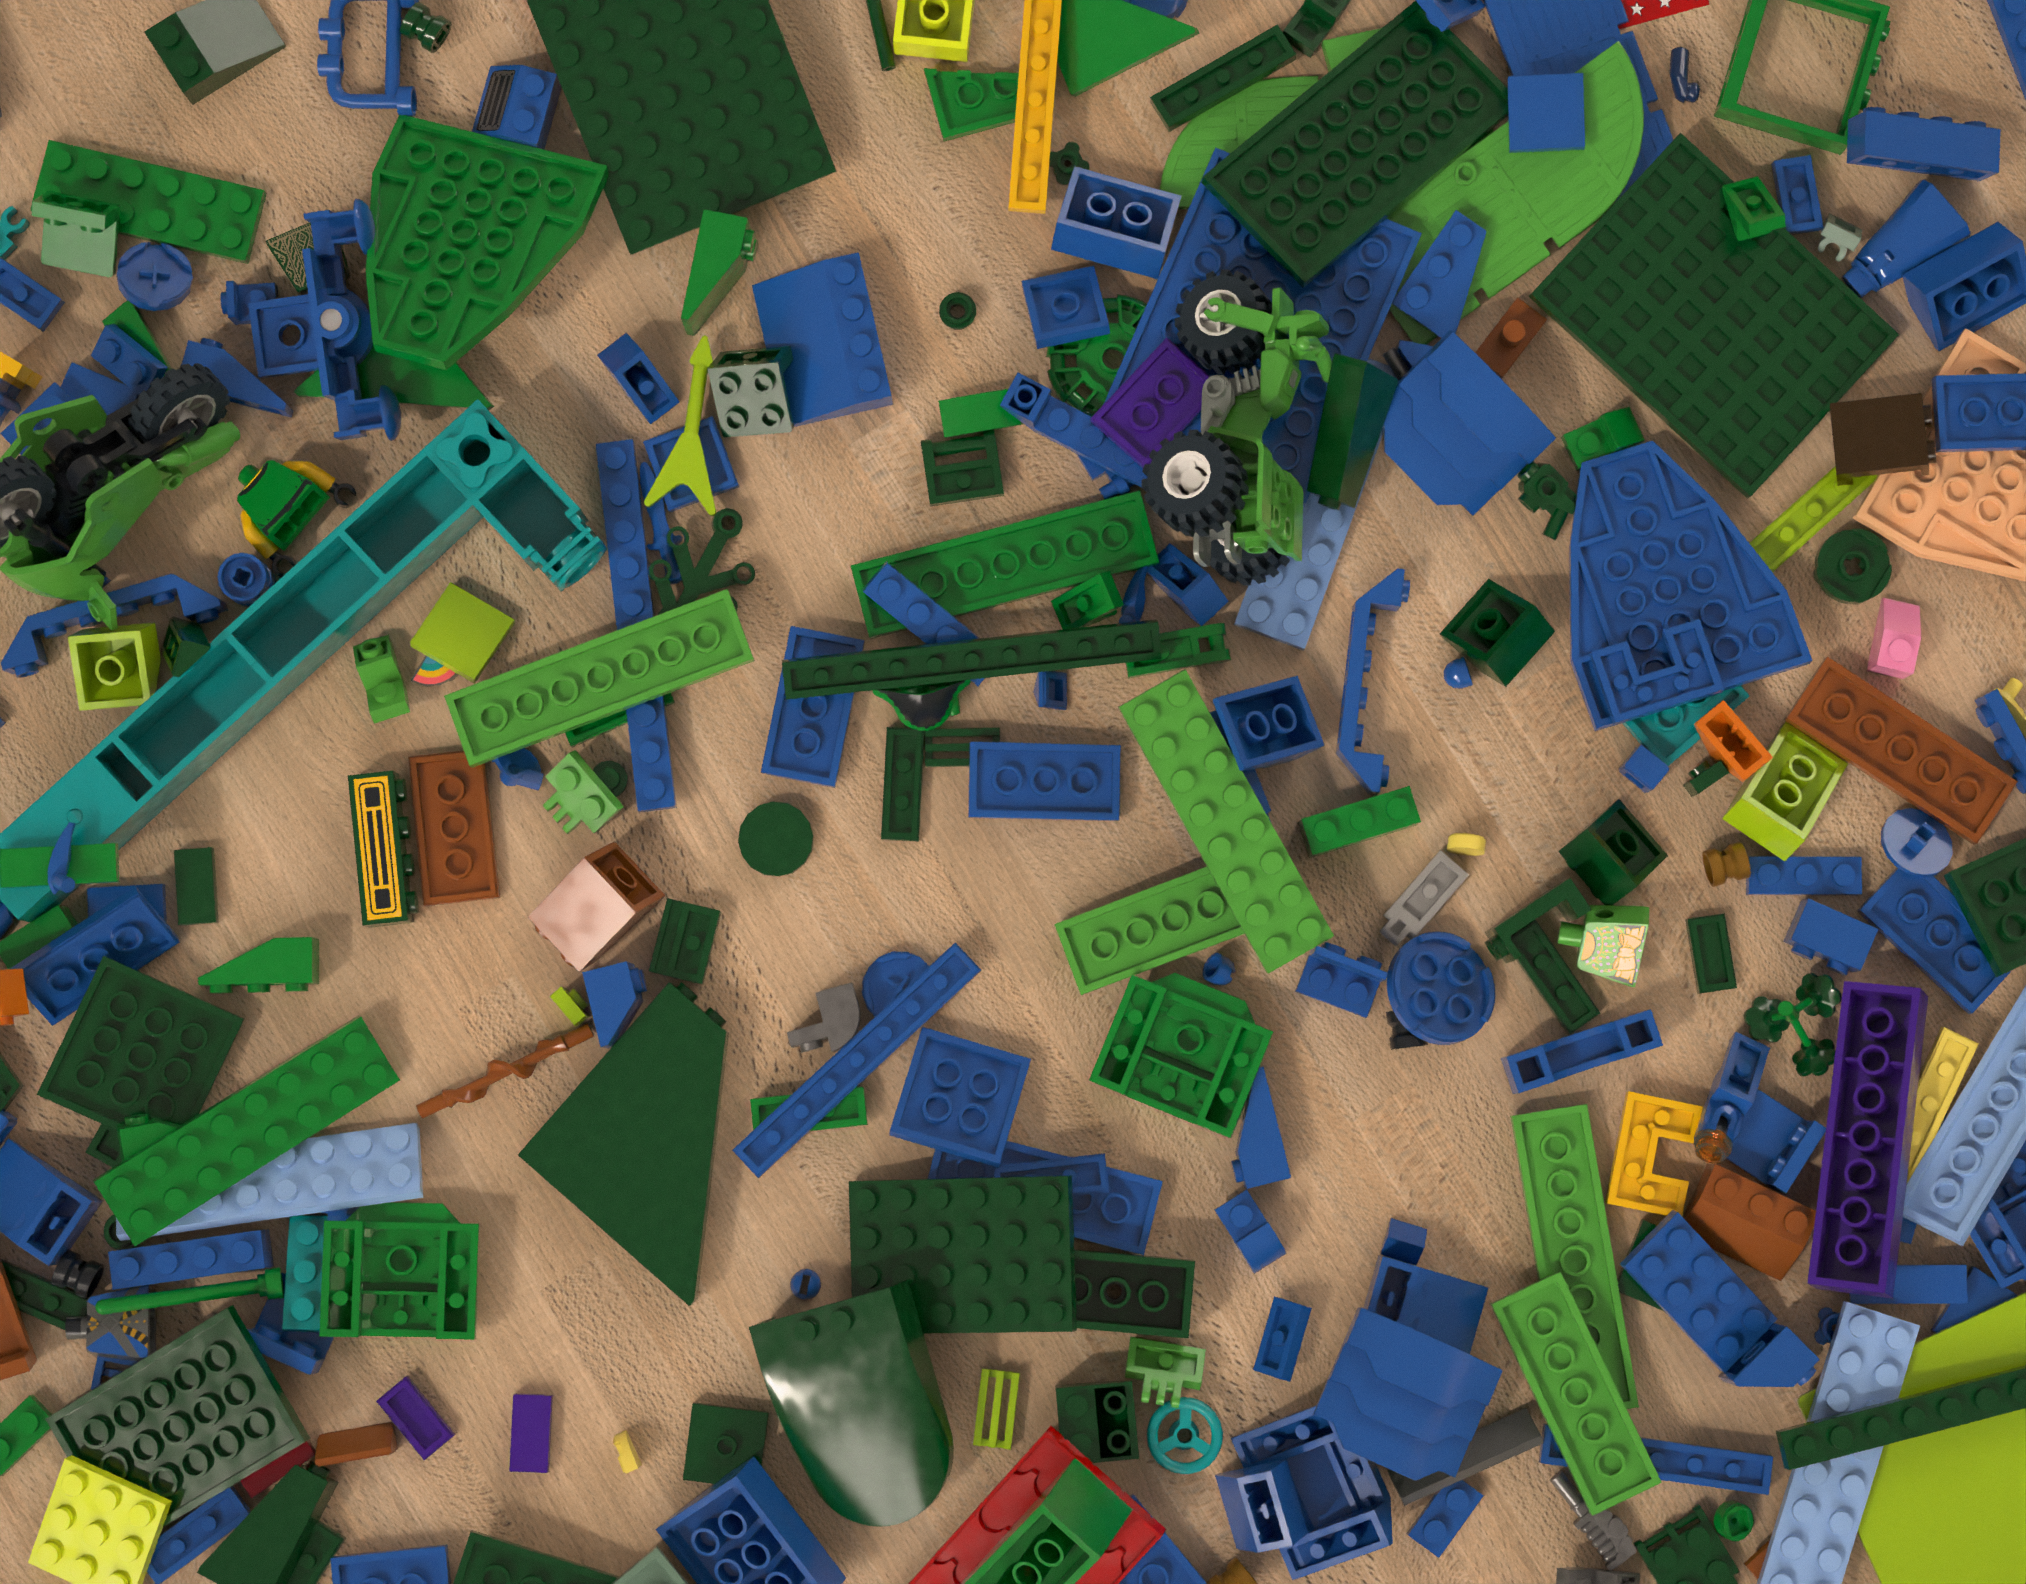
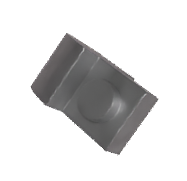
M852 982L815 993L823 1022L787 1032L792 1048L799 1046L801 1053L823 1047L821 1040L828 1038L831 1051L835 1052L840 1050L856 1035L860 1026L861 1011Z

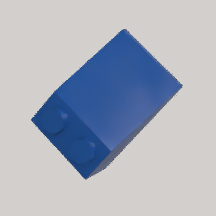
M1298 676L1213 699L1214 706L1240 771L1268 768L1294 761L1325 746Z

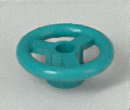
M1180 1397L1179 1408L1171 1407L1170 1400L1165 1402L1163 1406H1159L1153 1413L1147 1427V1444L1151 1455L1160 1466L1173 1473L1193 1474L1207 1468L1216 1459L1222 1447L1223 1430L1217 1414L1209 1405L1195 1398ZM1180 1409L1179 1419L1174 1421L1169 1428V1437L1159 1442L1158 1430L1162 1420L1172 1411ZM1192 1410L1199 1412L1208 1421L1212 1436L1210 1444L1199 1438V1429L1191 1421ZM1182 1428H1187L1192 1433L1190 1440L1187 1442H1181L1177 1438V1434ZM1175 1447L1180 1450L1194 1448L1203 1456L1193 1462L1182 1463L1170 1459L1165 1453Z

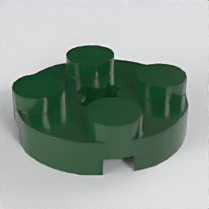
M1864 529L1844 530L1833 534L1824 541L1816 554L1813 572L1814 579L1824 593L1835 601L1859 605L1877 596L1887 586L1892 573V565L1887 554L1888 549L1878 536ZM1854 557L1860 560L1858 567L1862 569L1861 574L1854 573L1849 575L1846 573L1847 568L1844 565V560L1851 561Z

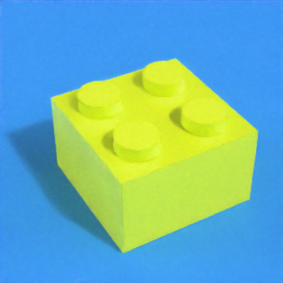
M898 0L893 36L894 54L968 62L975 0Z

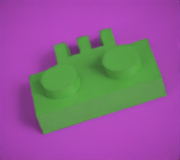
M576 750L568 753L545 776L557 791L543 804V807L549 812L557 804L561 806L552 818L557 823L562 821L567 815L571 818L562 828L566 834L572 832L581 822H584L593 833H596L624 808Z
M1130 1337L1124 1377L1143 1381L1140 1402L1148 1403L1151 1397V1390H1156V1405H1164L1165 1393L1168 1392L1172 1393L1171 1407L1179 1408L1182 1387L1200 1390L1206 1349Z

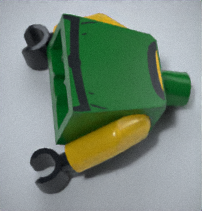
M269 460L260 470L252 464L245 466L238 476V481L244 486L237 495V501L243 508L240 518L244 536L265 559L270 558L273 561L272 569L280 577L285 575L279 569L281 560L287 559L293 567L297 562L292 556L281 555L277 549L281 548L285 551L330 499L326 492L329 491L334 494L336 504L342 508H349L346 502L338 498V494L342 490H348L356 496L355 488L347 483L337 484L334 482L335 477L310 461L288 460L283 464H279L274 460Z

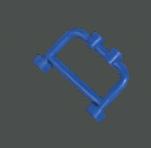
M331 0L328 18H320L318 22L319 38L321 41L328 42L327 54L318 55L317 69L320 77H327L328 93L335 103L350 109H397L398 115H416L417 95L415 87L400 86V27L402 8H411L420 0ZM351 1H387L385 94H349L342 88L341 79L344 74L342 42L345 38L343 11L344 7Z

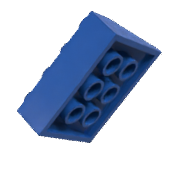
M859 252L822 260L752 285L766 348L791 346L793 361L785 370L783 376L794 427L893 405Z
M754 1456L726 1474L655 1529L696 1584H842L846 1579L845 1575Z

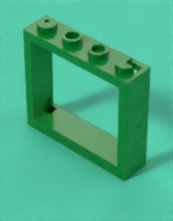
M1748 0L1714 117L1841 155L1847 148L1848 119L1858 115L1859 110L1863 111L1870 99L1871 90L1867 89L1866 86L1869 76L1874 77L1881 62L1882 55L1876 53L1879 42H1885L1890 31L1891 21L1886 20L1890 6L1870 0H1788L1868 25L1835 134L1737 104L1768 1Z

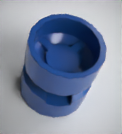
M237 553L226 558L221 564L217 576L222 592L246 608H249L276 583V577L271 568L252 554Z

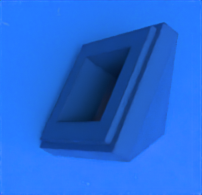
M1058 671L1038 672L1033 693L1039 707L1067 710V673Z

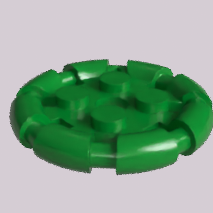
M1117 294L1115 298H1102L1106 313L1117 312L1118 323H1109L1110 334L1047 347L1046 357L1050 358V370L1047 373L1051 386L1060 401L1067 402L1070 406L1091 417L1103 406L1119 368H1108L1103 363L1102 357L1109 350H1117L1123 357L1125 356L1136 331L1134 326L1139 323L1147 305L1146 302L1135 297ZM1076 356V367L1065 368V357ZM1083 383L1093 391L1087 399L1077 392V389Z

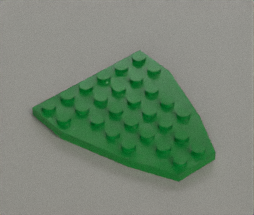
M399 115L372 173L370 210L375 222V237L372 246L367 250L366 281L372 341L375 351L444 370L451 367L504 322L581 238L609 176L608 166L407 115Z

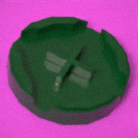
M773 801L759 805L747 814L740 826L738 843L743 858L752 869L765 876L780 877L793 874L805 865L812 853L814 837L810 822L799 809L788 803Z

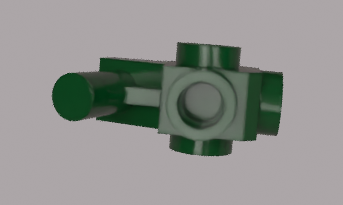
M1532 461L1518 474V478L1521 480L1518 483V490L1522 493L1518 500L1532 513L1540 509L1546 510L1551 515L1542 534L1556 540L1568 514H1573L1575 510L1577 495L1568 487L1569 483L1550 464H1536Z

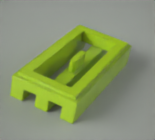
M982 1368L973 1440L974 1446H988L1011 1450L1020 1372ZM995 1377L996 1383L989 1438H982L988 1378ZM1004 1379H1011L1004 1440L997 1439L1003 1381Z

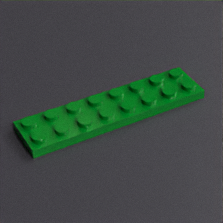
M1136 491L851 565V570L869 639L908 630V628L862 590L886 561L951 615L958 617L1077 586L1097 574L1109 570L1112 576H1116L1143 567L1159 564V559L1141 492Z
M358 1015L93 1179V1182L133 1245L137 1246L394 1085L400 1079L362 1017Z

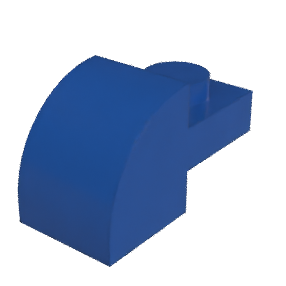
M1247 1189L1214 1209L1254 1274L1287 1254L1276 1233L1261 1213Z

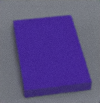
M1166 337L1090 418V422L1141 468H1144L1145 464H1151L1152 459L1149 457L1152 450L1154 449L1158 452L1162 448L1160 445L1162 440L1165 438L1169 441L1174 440V433L1183 432L1201 413L1202 388L1205 381L1211 376Z

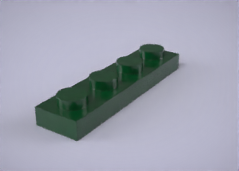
M1277 24L1150 97V103L1168 132H1171L1295 61L1296 53Z

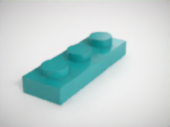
M298 1215L289 1217L283 1331L320 1332L324 1220H327L328 1216Z

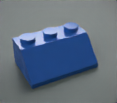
M1074 166L1056 223L1051 250L1158 279L1179 208L1181 195Z
M1999 222L1902 274L1908 302L1938 351L1954 344L1965 328L1974 333L2026 304V254L2023 241Z

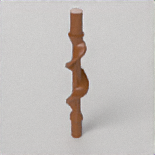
M587 1023L564 1035L560 1034L553 1040L545 1039L539 1041L534 1052L510 1064L505 1061L492 1060L487 1063L485 1076L457 1089L442 1090L441 1094L416 1105L417 1110L423 1119L446 1107L452 1108L458 1102L472 1103L486 1095L490 1084L513 1073L522 1079H527L533 1074L539 1061L555 1053L569 1051L570 1048L594 1037V1033Z

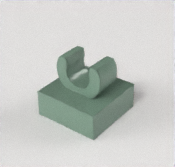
M1829 213L1821 229L1823 237L1819 241L1818 252L1822 253L1829 243H1835L1840 248L1835 260L1840 262L1846 256L1847 248L1855 251L1862 237V229Z

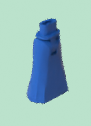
M1920 180L1889 219L1863 246L1851 262L1852 268L1841 278L1862 299L1871 290L1877 292L1902 278V274L1964 241L1970 237L1971 231L1967 222L1932 183Z

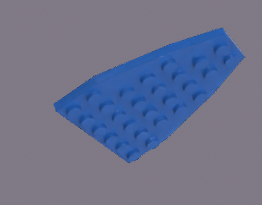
M1654 441L1581 463L1569 543L1570 663L1594 731L1613 726L1589 656L1592 651L1627 641L1639 676L1673 666L1661 634L1662 631L1700 619L1724 691L1805 666L1812 662L1787 590L1714 498Z

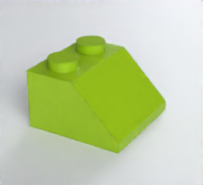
M155 623L121 625L113 631L108 627L86 628L68 636L79 711L141 706L156 692L161 657Z

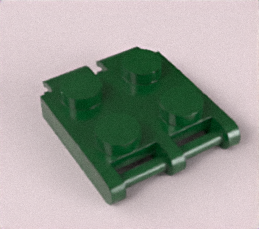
M1699 1504L1692 1507L1693 1512L1675 1523L1667 1522L1662 1525L1663 1530L1642 1542L1639 1539L1633 1543L1656 1584H1738L1733 1575L1740 1571ZM1695 1519L1699 1520L1698 1523L1677 1534L1676 1531ZM1667 1536L1670 1538L1668 1541L1652 1549L1651 1551H1647L1648 1547L1652 1546L1653 1544L1657 1543Z

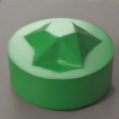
M1735 1500L1722 1503L1714 1515L1715 1530L1720 1536L1731 1541H1740L1746 1538L1754 1524L1751 1509L1747 1505Z

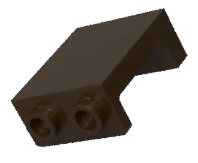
M1922 393L1830 403L1837 486L1853 484L1852 477L1921 470L1922 476L1929 475V463H1936L1934 440L1927 441L1925 428L1932 427L1931 405H1923Z

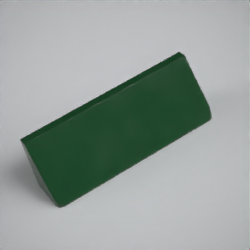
M172 616L169 620L161 652L172 675L180 677L211 648V645L200 624Z

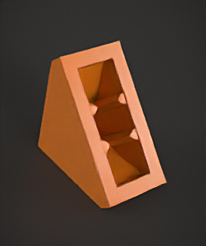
M1724 700L1694 723L1712 760L1715 763L1721 760L1728 772L1742 782L1773 758Z

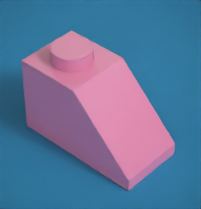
M1887 598L1881 599L1866 671L1900 679L1914 674L1921 641L1920 606Z

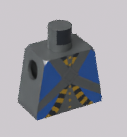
M143 1285L89 1297L87 1299V1316L66 1318V1338L68 1340L86 1339L87 1352L93 1356L141 1361L156 1351L157 1308L101 1315L97 1313L95 1305L101 1299L157 1292V1290L150 1285Z

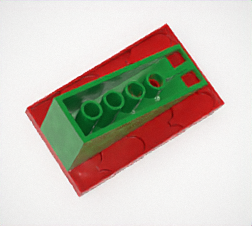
M1050 1425L908 1584H1119L1162 1537L1166 1528L1154 1517L1152 1518L1143 1507L1125 1491L1123 1492L1114 1481L1096 1465L1094 1466L1084 1454L1068 1440H1065L1064 1436Z

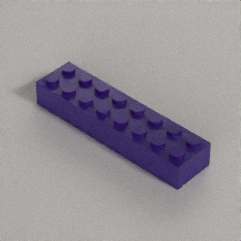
M1844 981L1807 1284L1816 1289L1893 1299L1928 1005V995L1921 988Z

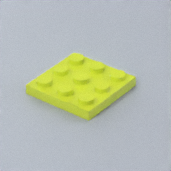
M71 1455L65 1458L28 1563L73 1584H143L172 1501Z

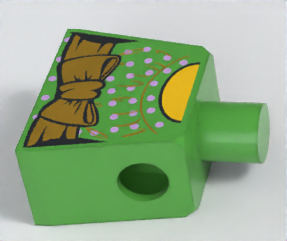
M1589 905L1592 910L1585 914L1583 925L1561 921L1557 944L1578 947L1577 967L1580 970L1635 987L1649 926V907Z

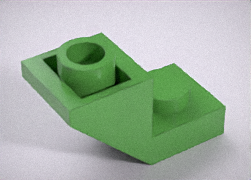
M389 635L367 639L361 644L353 646L356 669L366 689L369 713L374 724L409 713L410 707L407 690Z

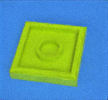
M450 582L410 641V646L475 684L514 626L515 619Z

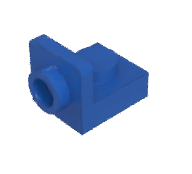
M226 281V292H221L223 314H227L228 318L235 325L251 324L248 303L278 299V285L275 282L237 285L235 281Z

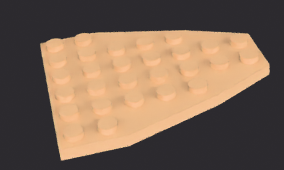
M1965 328L1957 338L1936 376L2026 373V363ZM1931 383L1922 400L1923 405H1931L1932 427L1925 429L1927 441L1934 440L1935 443ZM2026 450L1936 452V463H1929V475L1922 476L1921 470L1877 475L1853 519L1917 557L2026 581Z

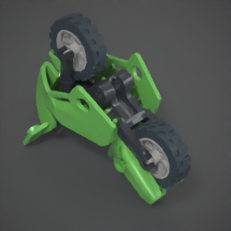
M195 363L193 366L183 364L180 365V369L175 370L172 368L165 372L164 377L161 379L157 377L150 383L151 387L147 391L143 390L138 399L109 415L105 413L97 399L93 395L23 414L15 420L14 425L17 438L0 458V558H7L0 566V570L9 579L25 590L44 597L89 601L87 602L88 609L96 621H103L111 631L118 628L116 605L102 588L106 571L96 563L109 555L160 491L178 488L186 477L219 460L230 451L234 442L240 439L239 429L232 421L218 423L227 413L225 406L229 405L230 398L227 395L229 392L212 371L206 366L203 367L202 364ZM52 418L50 424L45 428L33 430L39 421ZM25 446H29L21 456H18Z

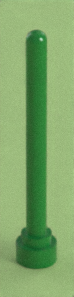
M281 1268L265 1269V1273L258 1274L256 1279L101 1299L96 1303L95 1309L97 1313L105 1315L259 1294L260 1297L267 1296L268 1300L284 1298Z

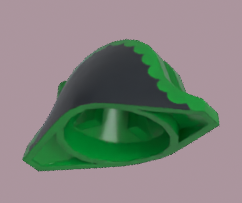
M971 680L873 690V694L887 701L906 726L918 731H928L941 726L949 716L960 714L959 693L970 684Z

